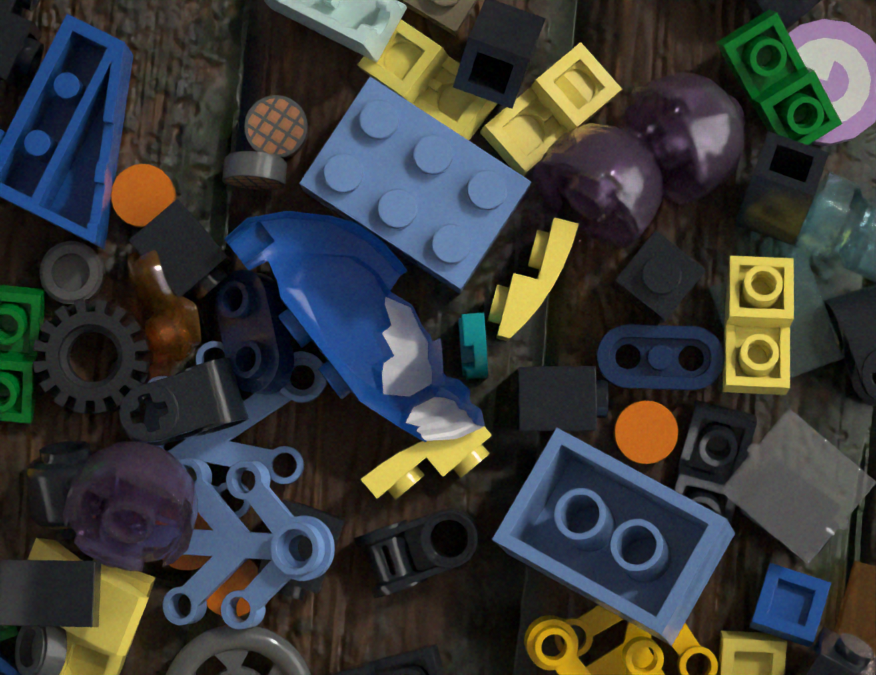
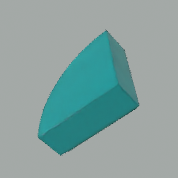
M484 313L462 314L461 318L458 319L463 377L466 376V380L487 379L488 359Z

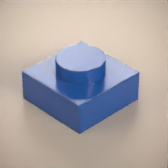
M770 563L749 628L810 648L815 640L831 583Z

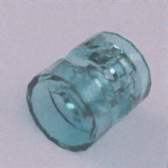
M828 171L818 185L815 197L794 246L824 260L838 255L842 259L844 269L876 282V195L867 199L862 195L861 185Z

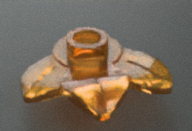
M156 250L150 251L141 257L136 252L129 254L127 258L129 278L136 295L150 316V319L145 322V330L151 345L160 355L167 354L174 361H181L189 357L191 348L198 346L201 342L197 306L185 297H176L169 289Z

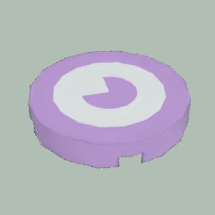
M828 19L801 24L788 34L805 66L815 70L842 122L840 126L815 140L812 144L831 146L851 141L876 121L875 42L867 33L848 22Z

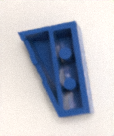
M66 14L0 144V198L105 250L112 205L111 192L116 178L134 55L125 42Z

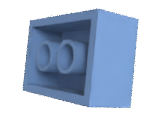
M369 77L299 184L303 192L344 219L358 223L383 241L387 247L461 294L528 192L531 181L374 78Z
M556 428L492 540L512 557L672 646L735 533L728 520L721 515Z

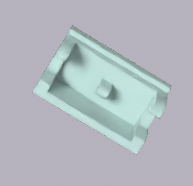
M264 0L270 9L375 62H378L407 9L405 4L397 0Z

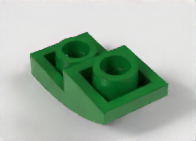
M769 9L716 42L739 85L769 132L809 145L842 124L815 70L805 66L777 12Z
M0 285V421L31 424L33 420L39 374L35 373L33 362L37 361V352L33 351L35 340H40L43 333L40 328L44 323V289Z

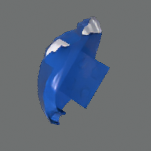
M283 211L247 218L225 238V241L248 271L265 262H269L278 283L281 301L287 308L278 315L280 321L301 348L312 341L322 353L327 362L320 366L318 370L340 399H344L352 393L359 402L424 442L458 439L484 427L481 409L470 401V389L459 379L447 377L443 373L441 338L432 341L430 334L423 328L413 306L390 291L398 278L407 272V269L379 238L358 223L333 216Z

